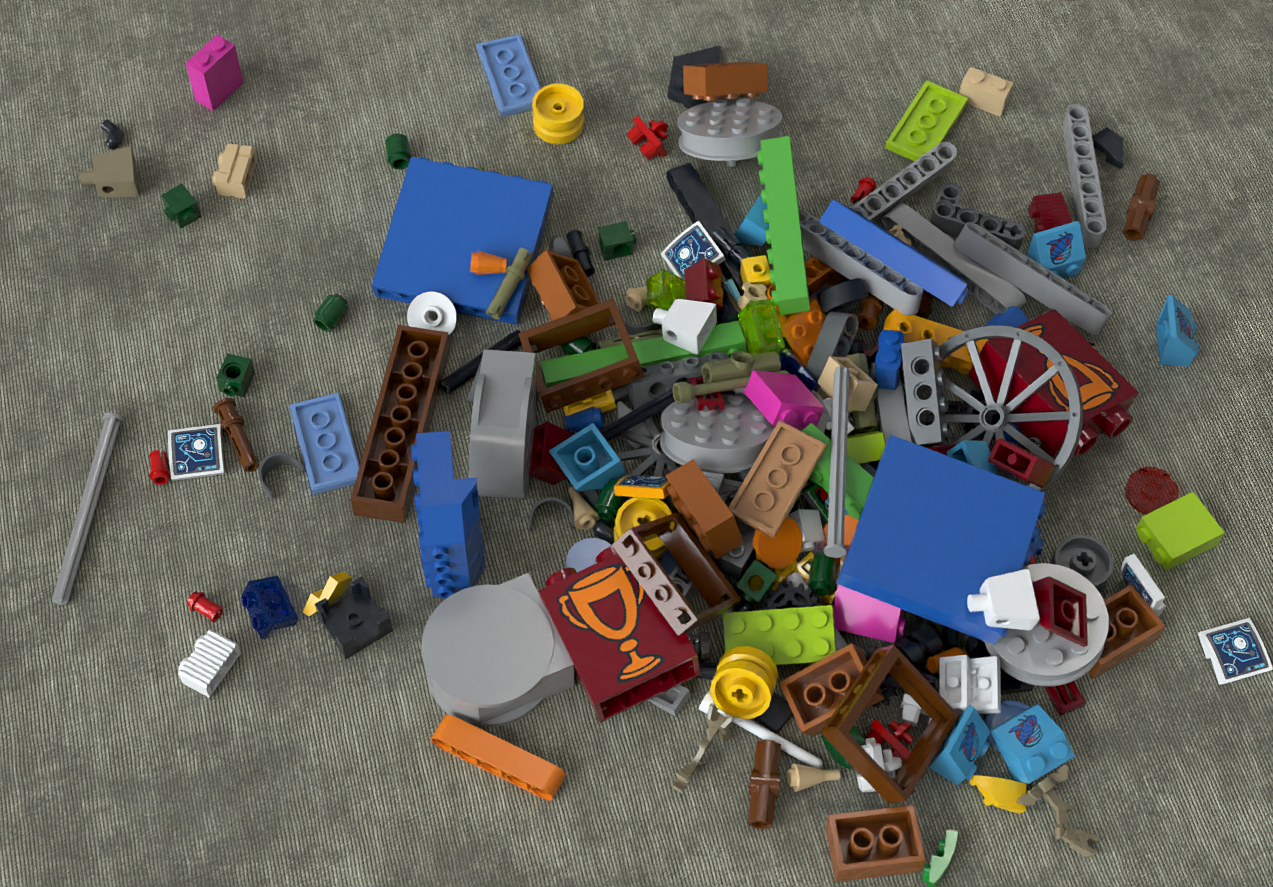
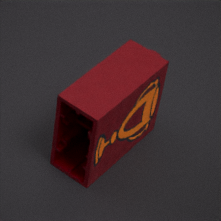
M1055 309L1016 327L1028 331L1052 345L1068 362L1076 376L1083 402V425L1079 443L1074 453L1076 457H1080L1088 452L1099 440L1101 434L1105 433L1110 439H1113L1128 428L1133 421V417L1127 410L1139 392ZM992 338L986 341L980 352L995 402L998 399L1014 339ZM1025 342L1022 343L1006 405L1054 365L1044 353ZM973 365L968 376L982 390ZM1060 373L1048 381L1011 414L1070 411L1066 386ZM1069 420L1019 422L1014 424L1029 440L1056 459L1065 441Z
M613 546L604 549L597 555L595 559L596 564L579 572H576L574 568H565L555 572L547 579V587L539 590L540 597L574 664V671L600 723L701 675L697 653L687 634L684 633L680 636L676 634Z

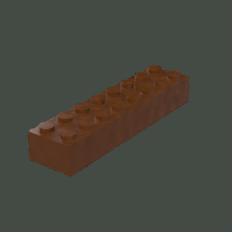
M398 325L350 499L355 516L406 523L415 488L413 469H418V461L413 462L411 445L417 444V433H429L441 387L440 382L443 379L450 352L448 332Z

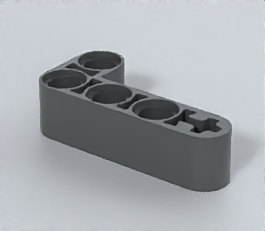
M945 183L941 187L934 204L930 223L943 233L958 237L967 222H971L1018 251L1021 249L1025 236V229L1021 224L960 205L962 189L956 183Z

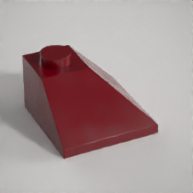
M1050 576L1032 582L1040 618L1038 623L1046 630L1082 647L1088 646L1086 594Z

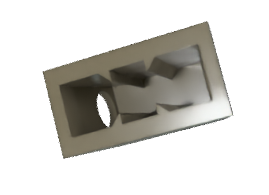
M131 146L95 155L93 157L94 170L80 172L82 185L95 184L101 197L139 196L136 160Z

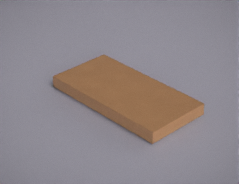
M779 420L728 507L734 518L775 539L825 452L827 444Z

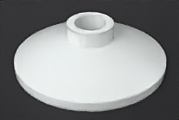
M425 292L418 295L411 302L407 312V320L410 327L444 331L450 335L457 322V313L454 304L445 295L438 292ZM432 311L438 314L437 320H433L430 317Z

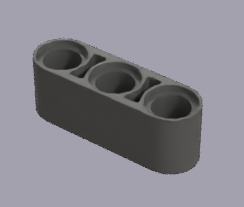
M830 311L827 314L807 363L806 372L809 378L819 380L829 356L843 358L848 356L859 327V320L855 314Z

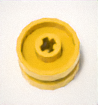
M550 84L536 92L532 101L533 129L536 135L544 142L551 144H566L578 138L584 129V99L580 92L566 84Z
M631 498L618 510L613 531L614 542L630 528L671 515L672 512L658 498ZM674 522L670 523L671 525L669 526L672 531L674 530ZM659 537L644 542L656 560L662 557L668 550Z
M739 646L726 651L720 658L717 671L712 680L710 688L712 700L721 711L735 718L753 719L762 715L770 705L777 683L778 671L776 664L769 655L760 649L750 646Z

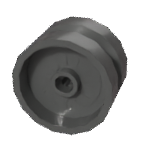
M1079 534L1071 535L1061 541L1055 550L1050 564L1064 566L1078 572L1088 579L1101 594L1113 572L1114 560L1111 551L1105 543L1093 536Z

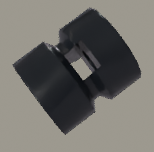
M924 622L908 632V636L904 635L891 644L895 645L908 661L918 669L925 665L929 657H933L943 651L940 637L932 627Z

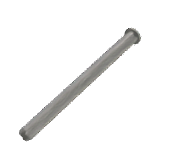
M840 366L834 372L828 542L824 548L825 555L833 558L843 557L847 553V549L844 547L849 370L846 367L842 368Z
M105 413L103 415V428L52 597V601L57 603V605H67L69 602L119 426L124 422V419L115 413Z

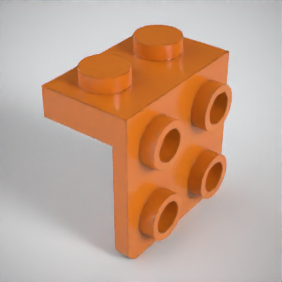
M809 299L811 311L784 315L778 314L772 319V323L765 328L769 337L786 338L803 368L807 367L826 318L816 299Z

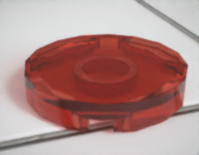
M1143 467L1139 471L1133 472L1125 486V497L1129 504L1136 511L1145 515L1177 500L1179 495L1178 485L1170 478V474L1157 467Z

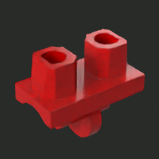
M637 115L632 120L635 126L626 133L628 138L635 146L643 139L647 140L639 150L648 161L657 154L663 158L668 153L663 148L659 138L662 140L667 139L666 131L668 125L664 121L655 122L651 120L649 122L651 128L649 129Z
M875 719L870 724L873 729L864 739L865 743L866 739L873 737L875 742L881 746L887 742L893 747L891 750L892 757L900 758L903 765L911 752L899 741L903 739L910 745L915 740L908 733L912 725L909 722L899 725L893 720L889 724V727L895 731L892 735Z

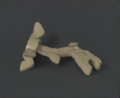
M711 703L709 705L707 719H709L707 721V732L709 734L699 744L698 747L700 748L696 756H693L691 759L692 762L688 763L677 773L676 777L678 779L674 782L672 788L680 793L685 790L692 780V775L695 771L698 772L704 765L702 759L717 733H719L720 740L722 741L732 738L733 734L729 730L732 725L731 721L734 718L732 715L723 716L717 711V707Z
M1064 764L1057 769V773L1050 774L1027 792L1028 795L1024 794L1018 798L1017 803L1033 806L1036 800L1042 799L1043 795L1056 812L1057 826L1054 830L1056 840L1062 838L1069 843L1071 849L1087 858H1091L1097 851L1090 848L1088 843H1096L1099 841V837L1093 833L1069 827L1067 812H1071L1074 807L1067 802H1063L1052 789L1053 787L1057 788L1059 783L1067 780L1068 766Z

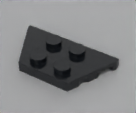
M721 46L673 57L668 98L676 103L683 104L688 109L700 104L713 102L714 100L693 99V95L684 94L683 66L719 63Z

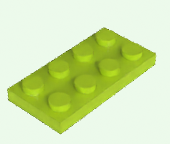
M926 80L886 141L885 149L916 161L945 140L967 105L968 98Z
M833 605L733 612L723 615L725 653L735 647L750 646L760 649L769 655L776 666L816 663L837 651Z

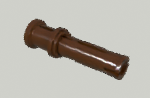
M869 293V296L861 302L862 309L860 313L856 315L859 320V328L867 331L875 329L877 325L876 318L883 310L882 300Z
M233 398L222 399L214 404L213 411L215 414H218L222 422L221 429L228 433L241 461L243 470L245 472H252L259 467L260 463L244 432V420L238 415L235 409L236 402Z

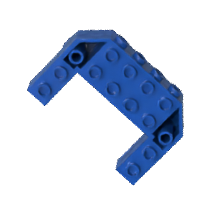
M450 431L417 433V444L411 445L413 462L418 461V469H413L414 486H419L420 493L415 494V507L420 530L418 532L419 547L421 549L426 587H431L433 597L448 598L458 591L476 586L485 569L477 478L454 479Z

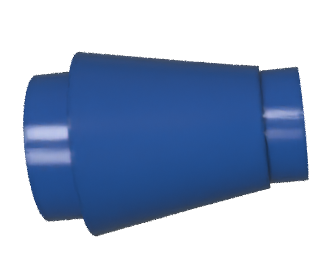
M593 406L565 416L567 431H581L592 423L595 424L597 429L604 428L601 408Z

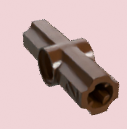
M1148 173L1147 175H1141L1138 180L1135 194L1133 193L1126 213L1128 216L1122 232L1128 240L1136 241L1143 239L1148 221L1152 217L1157 202L1155 198L1160 181L1156 175Z
M764 739L757 741L755 748L754 770L752 769L749 786V795L751 797L747 825L756 829L772 828L774 820L775 799L778 797L780 782L778 768L781 744L774 740Z

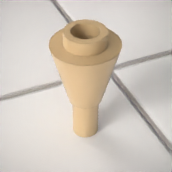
M664 280L653 286L630 288L627 290L626 302L630 308L635 311H641L657 294L668 290L669 285Z
M573 486L570 487L568 493L572 499L574 525L577 529L589 530L599 520L598 513L582 498L580 492H577Z
M793 763L791 769L787 771V783L795 792L818 785L823 781L840 780L839 769L822 770Z

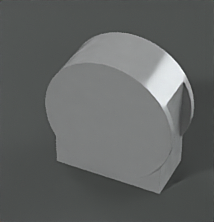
M483 350L481 369L474 394L469 448V478H477L478 496L513 499L527 498L531 478L529 472L534 428H536L537 421L535 353Z
M529 573L499 585H477L458 591L445 599L434 610L426 623L421 647L430 692L445 712L471 725L496 727L516 722L535 710L544 699L574 687V664Z

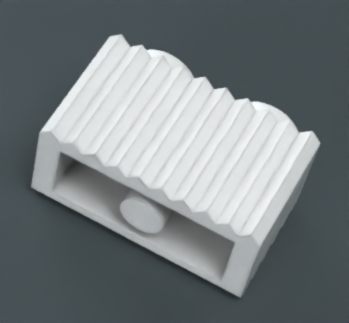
M209 629L205 636L201 635L195 643V650L191 656L184 658L180 663L178 675L182 683L210 697L241 654L239 646L232 640Z

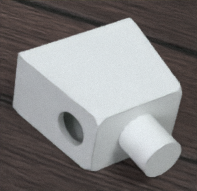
M677 299L669 311L657 308L653 314V323L662 325L663 339L666 342L698 355L717 323L716 304Z
M1029 569L990 577L980 587V594L968 595L967 604L969 611H984L986 624L990 627L1032 630L1040 620Z

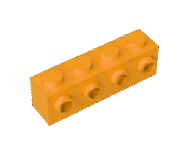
M894 309L886 317L883 329L902 331L904 343L932 339L938 345H942L950 338L964 332L915 315H904L897 309ZM988 339L975 341L979 354ZM967 345L950 354L940 364V367L958 369L960 373L966 375L969 374L973 366Z

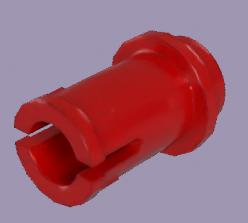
M864 177L859 180L858 188L850 199L853 205L858 198L861 201L876 190V182L872 178Z
M160 450L152 451L149 455L151 463L149 477L157 485L167 483L171 476L170 471L167 469V454L163 450L161 452L162 457H160Z
M195 591L187 600V605L192 612L197 611L212 622H216L223 613V607L209 600L203 592L198 593Z

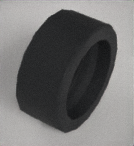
M861 278L837 284L817 294L818 302L824 314L847 308L867 298Z

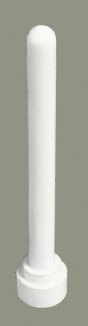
M710 690L699 707V710L708 714L711 703L717 707L712 700ZM717 707V711L720 714L726 717L728 716L726 713H724ZM734 717L731 721L763 740H774L781 744V750L807 765L815 768L822 767L823 763L820 758L751 719Z

